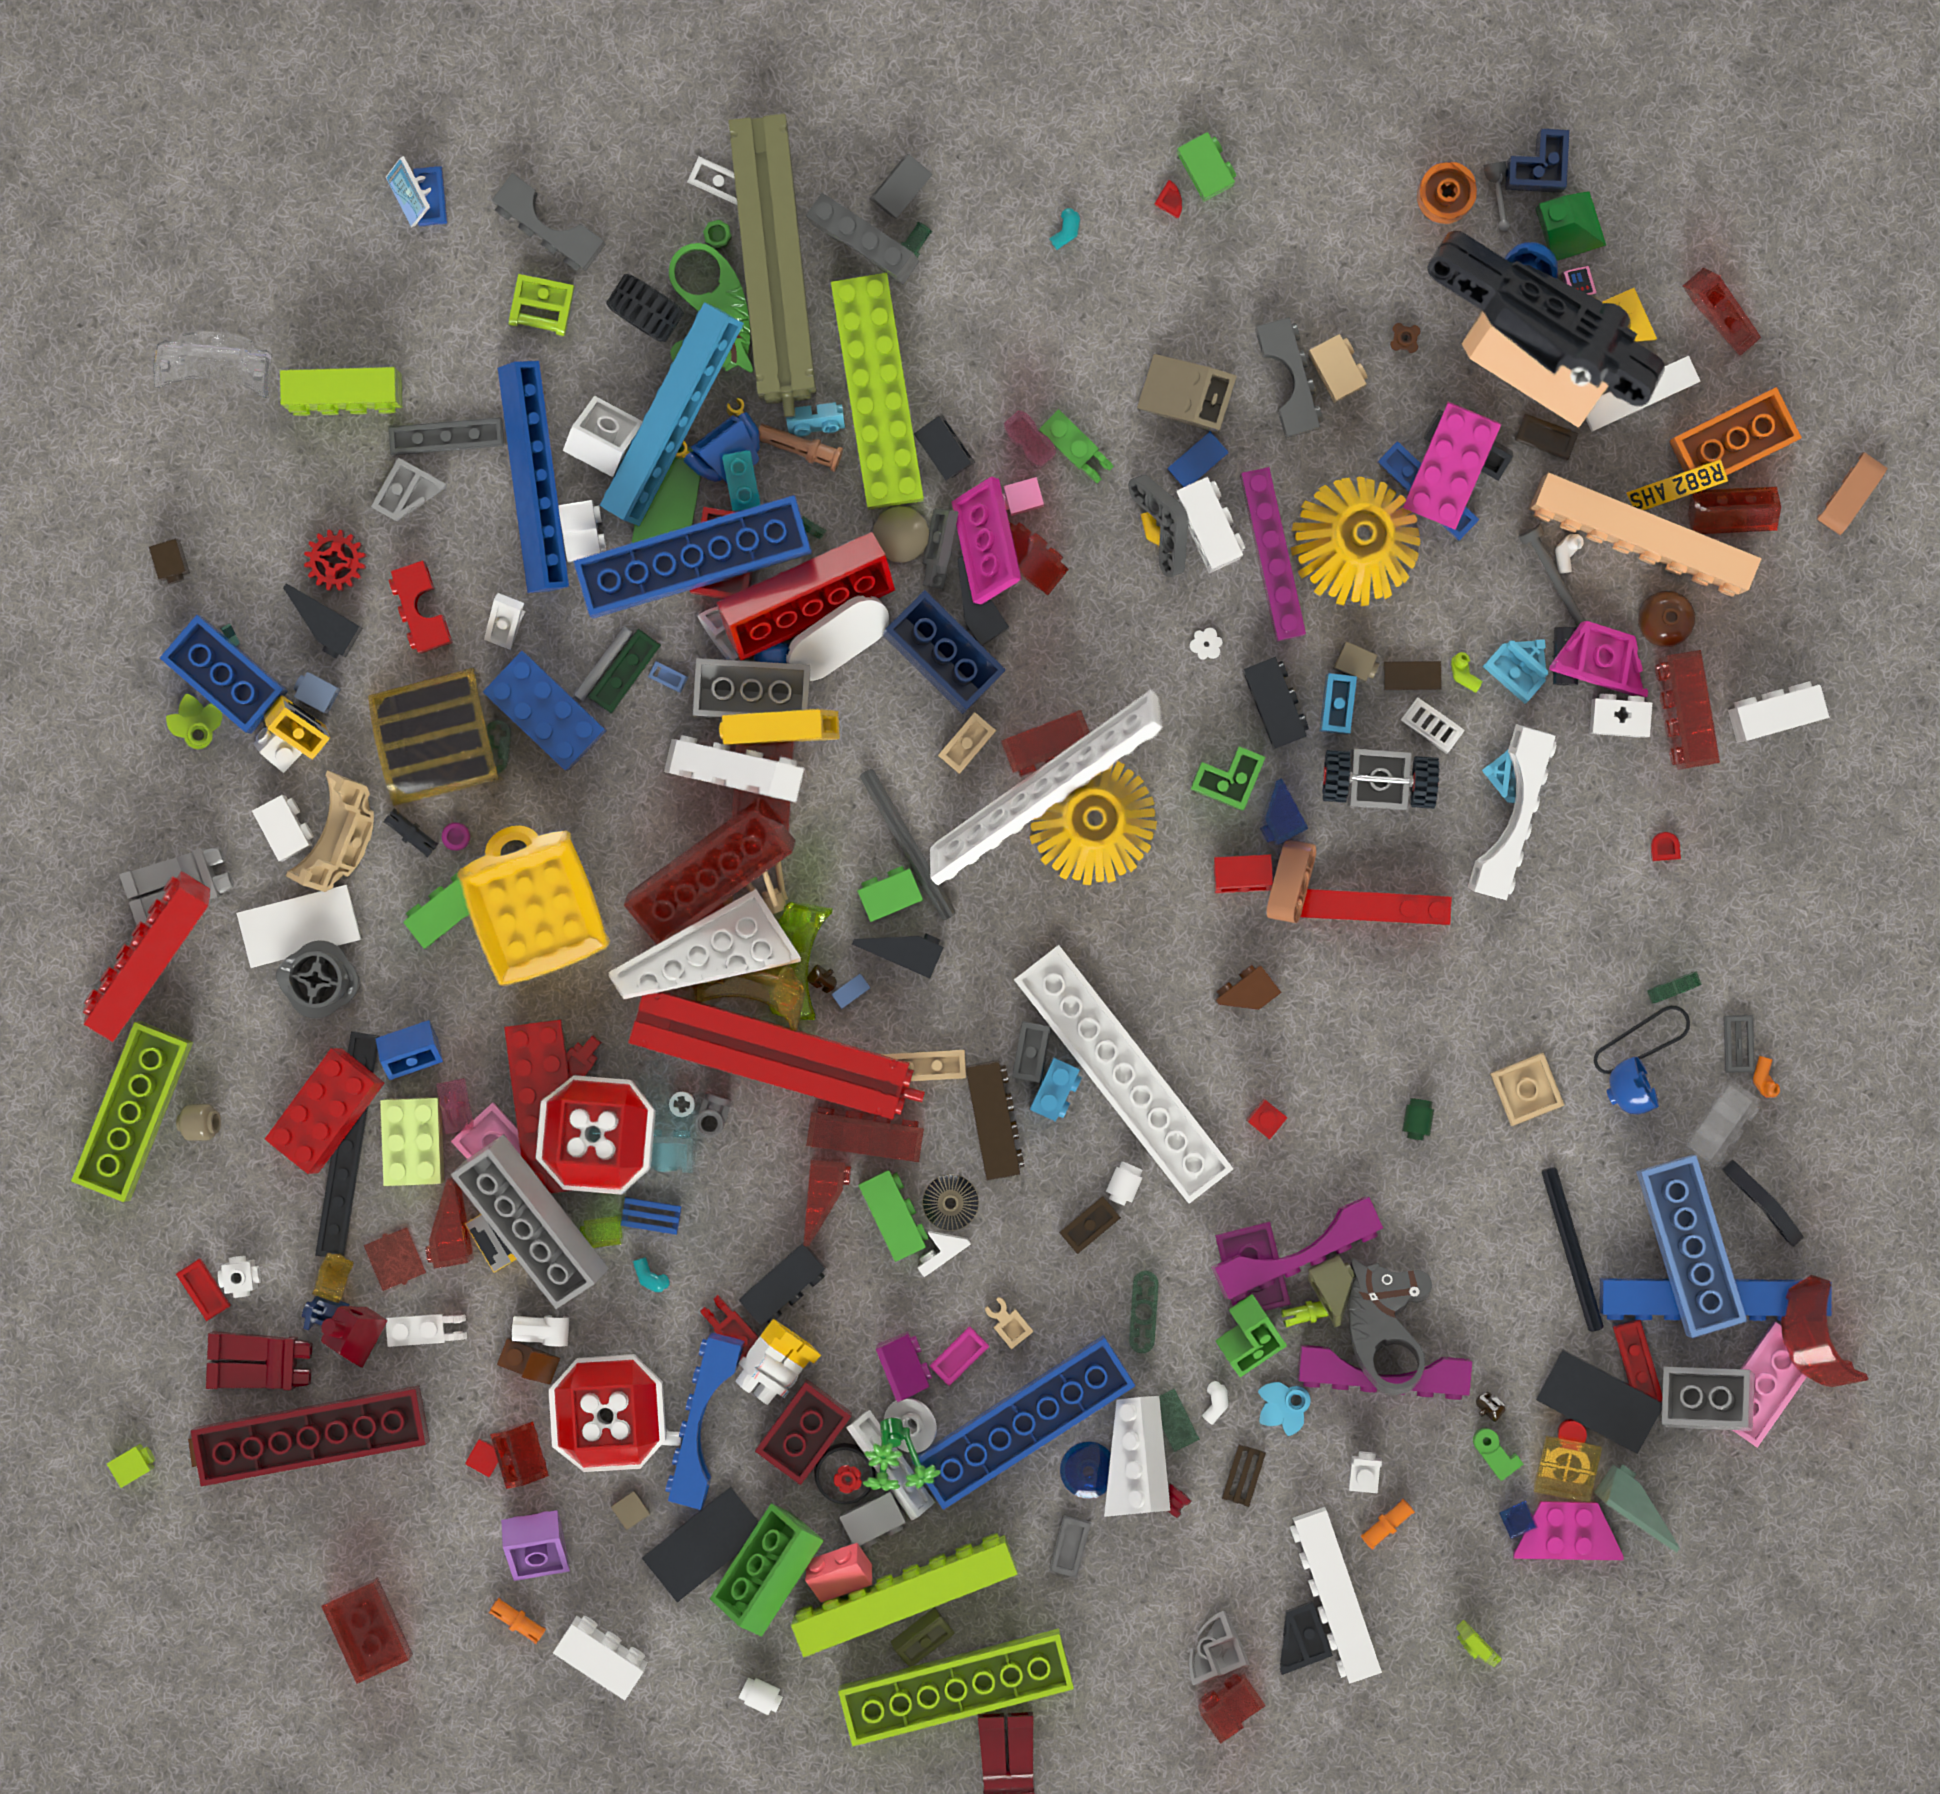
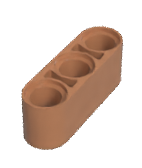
M1865 452L1859 456V462L1854 468L1849 470L1842 480L1843 484L1839 490L1835 491L1828 500L1826 509L1816 518L1839 535L1852 522L1888 469Z
M1288 839L1284 842L1267 905L1268 918L1292 923L1299 921L1316 858V845Z

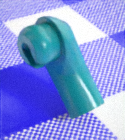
M1072 208L1063 210L1061 213V218H1063L1062 230L1049 238L1056 250L1075 239L1078 235L1081 219L1079 213Z
M646 1257L632 1261L642 1286L653 1292H662L663 1289L669 1287L670 1281L668 1276L665 1274L658 1276L652 1273Z

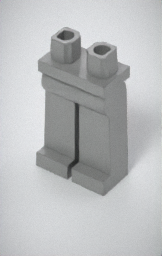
M199 848L193 850L192 853L119 874L127 899H134L164 888L168 880L172 876L177 878L181 871L210 888V899L222 897L221 893L234 887L229 872L216 877L213 872L212 866L225 862L221 848L207 850ZM165 891L129 902L136 925L140 921L145 924L150 915L147 913L150 906L156 899L161 901Z

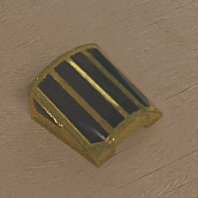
M473 667L368 695L377 752L393 806L504 781V777L498 774L485 725L476 677L480 676L478 669Z

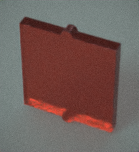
M407 1227L389 1235L384 1233L382 1238L364 1245L382 1291L401 1283L406 1285L408 1280L426 1273Z

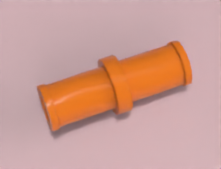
M1401 1499L1386 1515L1381 1514L1378 1517L1379 1521L1362 1534L1361 1538L1373 1550L1390 1533H1396V1528L1415 1513L1414 1509L1405 1499Z
M499 1597L488 1612L509 1625L511 1631H518L535 1644H537L546 1628L526 1617V1612L523 1610L517 1611Z

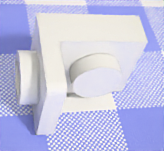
M1360 1451L1359 1456H1352L1349 1491L1378 1493L1382 1460L1376 1458V1453Z

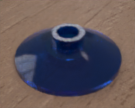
M1081 1442L1072 1446L1065 1453L1060 1464V1475L1065 1487L1072 1494L1082 1498H1095L1106 1493L1111 1452L1103 1445L1095 1442ZM1091 1466L1094 1469V1473L1091 1476L1084 1475L1083 1469L1085 1467Z

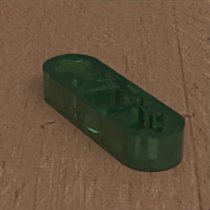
M1148 1270L1138 1272L1134 1276L1132 1284L1129 1343L1131 1348L1137 1353H1147L1155 1344L1159 1282L1156 1275ZM1145 1275L1149 1276V1280L1154 1282L1153 1286L1148 1287L1147 1294L1148 1296L1154 1295L1153 1301L1145 1298L1136 1300V1294L1142 1296L1143 1291L1142 1286L1137 1285V1283L1143 1280ZM1143 1303L1148 1304L1152 1308L1151 1316L1145 1320L1139 1319L1135 1314L1137 1306ZM1135 1322L1140 1325L1152 1324L1151 1329L1145 1328V1336L1150 1338V1342L1145 1343L1144 1348H1139L1138 1343L1134 1342V1337H1139L1140 1327L1134 1328Z

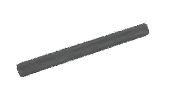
M873 769L863 772L860 775L861 780L941 918L947 920L954 916L956 913L940 884L937 885L931 879L930 867L876 773Z

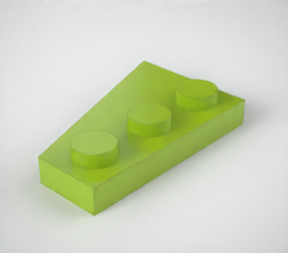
M1465 1620L1456 1626L1460 1633L1457 1638L1474 1659L1480 1656L1493 1667L1502 1660Z

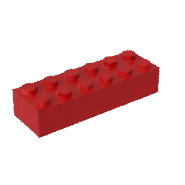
M870 532L767 580L754 584L736 594L730 595L716 602L728 639L740 661L799 635L854 597L864 596L865 598H871L873 596L880 598L895 591L886 555L874 534Z
M183 871L179 873L177 878L172 876L163 889L165 893L161 901L156 899L147 912L150 915L145 924L141 921L138 923L131 935L133 939L130 945L124 944L116 956L117 962L114 968L108 967L100 979L102 983L97 991L93 989L84 1002L86 1006L82 1012L85 1014L83 1024L111 1042L116 1039L209 906L210 888Z

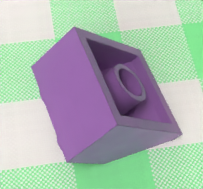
M558 1510L501 1520L503 1549L514 1581L570 1571Z

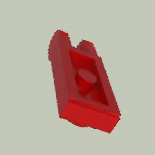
M717 1295L713 1300L727 1317L720 1323L710 1309L704 1307L700 1312L714 1327L713 1331L716 1334L745 1341L741 1359L743 1357L746 1358L759 1336L735 1310L733 1311Z

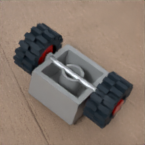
M1352 749L1350 755V751L1326 750L1322 799L1323 801L1346 803L1348 798L1347 807L1407 810L1410 787L1411 807L1435 809L1439 788V758L1415 756L1412 776H1410L1411 753Z

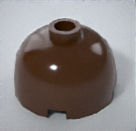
M1660 591L1649 596L1642 603L1638 614V626L1642 635L1650 643L1660 647H1673L1684 642L1691 635L1695 625V611L1691 602L1684 595L1674 591Z

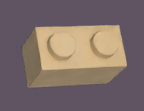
M1340 334L1310 349L1308 352L1334 403L1366 386L1365 379L1368 378L1363 366L1360 363L1356 365L1351 356L1354 354V350L1347 338L1343 340Z

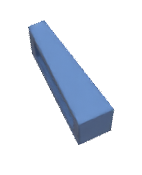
M655 661L648 675L649 678L681 693L688 679L687 676ZM659 666L661 667V670L658 676L655 677L653 675L657 667Z
M859 974L831 995L842 1009L870 989V986L862 975Z

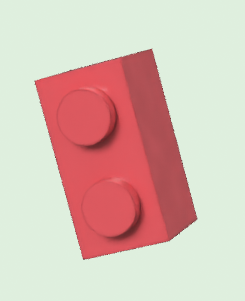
M854 1543L812 1558L806 1568V1583L822 1603L871 1586L872 1563L858 1543Z

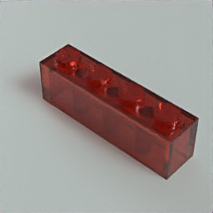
M819 1106L817 1111H811L806 1146L919 1162L924 1127H919V1121L902 1119V1124L892 1123L891 1119L880 1115H874V1120L862 1118L863 1113L846 1111L845 1116L834 1114L835 1109Z

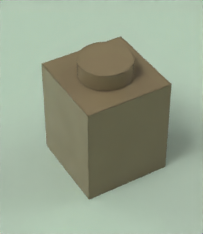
M1345 642L1333 669L1348 676H1357V680L1366 682L1368 677L1373 679L1379 663L1375 662L1378 655Z

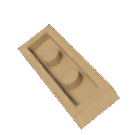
M965 1050L881 1054L909 1062L908 1069L914 1070L911 1081L966 1078Z

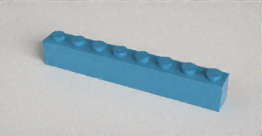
M704 302L701 310L696 315L688 335L684 338L675 360L670 365L669 372L658 389L649 411L645 414L636 436L631 441L630 448L622 463L618 466L617 473L604 494L600 504L601 507L624 521L640 526L744 324L743 322Z

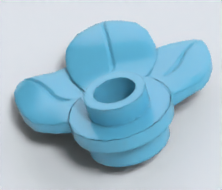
M1272 1382L1258 1390L1259 1395L1267 1402L1260 1414L1259 1422L1266 1426L1282 1424L1287 1436L1297 1433L1302 1428L1304 1412L1309 1408L1311 1401L1310 1395L1305 1388L1301 1386H1291L1288 1388L1281 1382ZM1293 1395L1301 1397L1302 1400L1299 1405L1291 1403Z

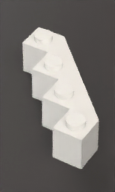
M681 735L680 740H671L664 769L666 773L792 802L797 800L804 768L796 767L797 761L783 757H780L779 762L762 759L763 753L747 750L746 755L729 751L730 746L715 742L713 747L699 745L696 738Z

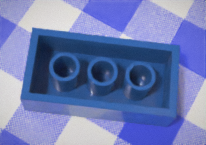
M199 615L192 619L160 656L164 663L245 733L252 734L264 720V714L280 695L285 696L288 692L213 625Z
M523 651L483 691L493 703L565 771H569L607 731Z

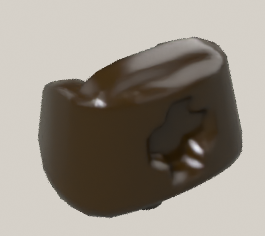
M815 965L807 976L808 982L815 988L822 987L821 984H823L822 991L824 993L834 990L837 985L836 978L832 976L834 971L831 968L826 971L820 965Z
M1486 1392L1476 1399V1405L1481 1409L1479 1415L1483 1417L1486 1414L1493 1422H1497L1506 1411L1505 1405L1497 1397L1491 1398V1402L1489 1398L1492 1395Z

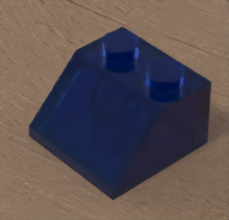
M1280 778L1274 781L1261 820L1264 826L1260 828V831L1267 843L1273 842L1274 845H1279L1309 828L1283 779Z

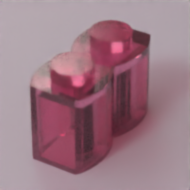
M1018 410L1004 422L1003 427L1006 436L1014 445L1022 448L1026 460L1032 466L1041 470L1056 457L1053 443L1046 435L1037 431L1036 424L1028 414Z

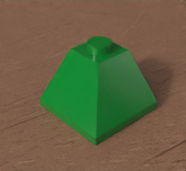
M1590 191L1555 198L1540 203L1535 208L1547 248L1554 253L1557 261L1606 246Z

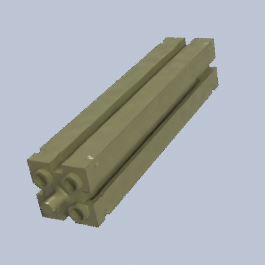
M786 114L763 116V118L751 119V117L730 119L728 121L757 392L760 400L765 399L766 404L783 402L784 417H794V401L810 400L811 394H817L788 123Z

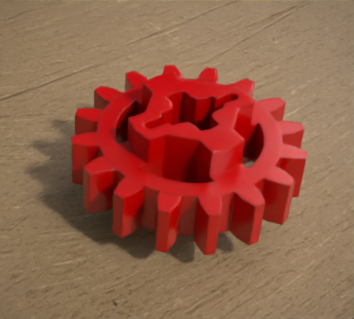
M331 529L327 530V537L318 533L317 539L319 541L317 543L309 541L308 543L313 548L312 552H304V555L310 558L309 562L304 563V567L312 568L308 577L311 579L318 577L316 585L319 587L326 582V590L331 591L334 585H336L339 591H343V584L345 583L353 587L352 579L355 577L361 580L362 578L358 570L366 569V565L360 563V559H364L367 556L365 553L358 551L363 546L362 543L357 542L353 544L355 536L350 534L344 538V531L340 529L337 536L334 535ZM332 542L329 549L324 552L320 551L323 546ZM345 544L351 549L354 559L347 557L345 554ZM337 553V556L347 563H336L333 568V564L323 559V557H334ZM317 562L322 563L326 568V576L320 572ZM345 569H351L346 576L338 579L340 572Z

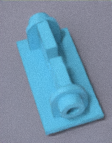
M836 402L817 405V414L812 415L811 406L795 407V416L786 417L788 433L803 437L811 432L823 431L825 433H834L839 429L845 428L842 404L836 405Z

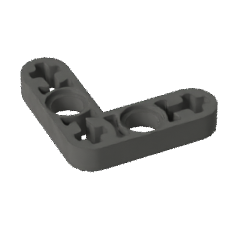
M1147 475L1131 479L1128 488L1132 499L1161 523L1159 566L1161 571L1168 578L1183 573L1186 562L1188 515L1184 506Z

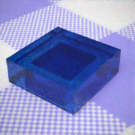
M1523 1501L1499 1513L1510 1539H1515L1538 1528L1527 1501Z

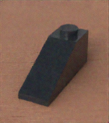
M961 556L958 558L964 619L968 627L966 631L981 646H984L1007 631L1009 626L991 599L983 604L973 602L964 558Z
M286 583L283 589L316 640L324 645L322 651L336 659L339 654L346 657L363 628Z
M925 933L923 938L920 936L854 939L852 943L854 946L929 979L944 948L939 945L940 939Z

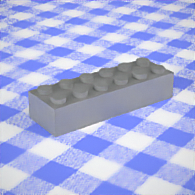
M504 1134L466 1159L451 1174L556 1309L593 1286L609 1269Z

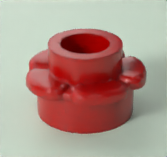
M841 1466L838 1469V1473L834 1475L835 1486L839 1487L843 1493H851L852 1490H858L862 1483L860 1479L861 1472L854 1466ZM850 1477L851 1480L847 1482L845 1478Z

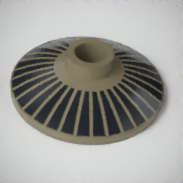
M955 1174L942 1175L934 1179L925 1189L922 1199L923 1211L927 1219L937 1228L946 1231L959 1230L966 1227L975 1218L979 1208L978 1193L973 1184L966 1178ZM946 1199H955L956 1206L954 1208H947L945 1205Z

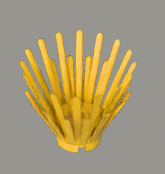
M1357 477L1359 496L1350 478H1343L1333 482L1344 500L1328 486L1320 487L1319 491L1314 494V497L1331 509L1305 500L1301 506L1304 510L1300 516L1324 523L1294 522L1291 530L1302 531L1295 534L1297 541L1320 538L1291 547L1292 556L1306 552L1298 557L1301 564L1320 556L1298 571L1300 577L1303 579L1318 569L1310 577V580L1315 584L1325 576L1314 590L1319 596L1324 593L1336 578L1328 594L1336 597L1341 588L1336 604L1342 606L1345 604L1354 579L1351 601L1358 602L1361 596V606L1369 605L1371 574L1375 598L1379 599L1384 595V598L1387 599L1392 596L1385 568L1396 587H1399L1402 581L1406 583L1409 575L1396 557L1413 569L1419 553L1400 541L1420 546L1421 543L1420 538L1415 537L1420 536L1418 528L1402 527V525L1417 522L1415 514L1408 515L1412 513L1411 511L1404 508L1398 509L1406 502L1405 497L1399 495L1391 503L1397 492L1389 488L1386 493L1388 485L1380 482L1374 499L1375 480L1368 478L1365 480L1364 477ZM1357 528H1367L1370 532V539L1368 541L1360 540L1356 534Z
M1117 761L1112 774L1113 764L1102 772V776L1100 771L1091 777L1086 785L1077 787L1063 801L1056 802L1046 810L1048 811H1045L1042 816L1032 819L1045 820L1032 822L1030 825L1032 831L1048 830L1029 836L1031 844L1048 839L1037 846L1040 853L1054 847L1040 860L1047 865L1059 855L1052 864V868L1055 870H1059L1066 862L1059 875L1060 877L1067 880L1076 864L1072 878L1080 880L1085 867L1083 885H1091L1095 862L1096 881H1104L1105 869L1107 881L1110 883L1116 881L1112 861L1118 874L1124 875L1126 873L1124 864L1130 872L1137 867L1126 850L1138 861L1143 858L1144 854L1136 847L1146 853L1149 852L1151 845L1135 835L1148 840L1153 839L1154 833L1143 828L1156 830L1157 821L1138 818L1154 817V808H1141L1154 805L1155 803L1153 797L1136 801L1147 795L1149 791L1145 786L1134 791L1144 782L1139 775L1127 784L1134 775L1132 770L1127 769L1119 779L1125 764ZM1092 810L1099 811L1103 817L1102 823L1097 827L1089 825L1086 819L1088 812Z

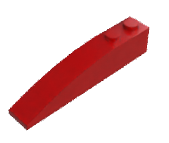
M1307 889L1300 917L1450 925L1452 897Z

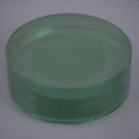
M803 515L802 520L806 532L818 539H822L827 530Z

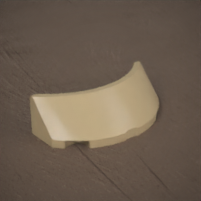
M328 770L325 776L329 785L330 805L324 830L311 852L298 865L287 871L286 874L288 878L303 886L323 892L332 889L333 884L343 875L348 877L360 863L365 854L367 844L371 839L374 822V811L370 810L368 800L370 793L367 786Z

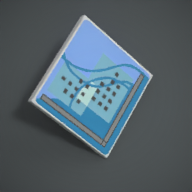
M403 156L400 157L388 173L386 179L410 226L413 227L430 208L425 196L428 195L431 188L426 190L420 189L418 183L423 182L425 176L415 178Z

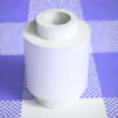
M1122 1161L1120 1167H1116L1106 1192L1111 1194L1109 1199L1124 1206L1126 1201L1132 1203L1141 1183L1142 1177L1140 1175L1143 1170Z
M748 1677L739 1699L744 1700L745 1705L769 1715L770 1710L777 1711L783 1697L778 1695L779 1688L758 1678L753 1680Z

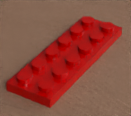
M562 1019L506 1026L504 1030L521 1157L550 1193L573 1191L564 1190L536 1159L541 1101L570 1079Z

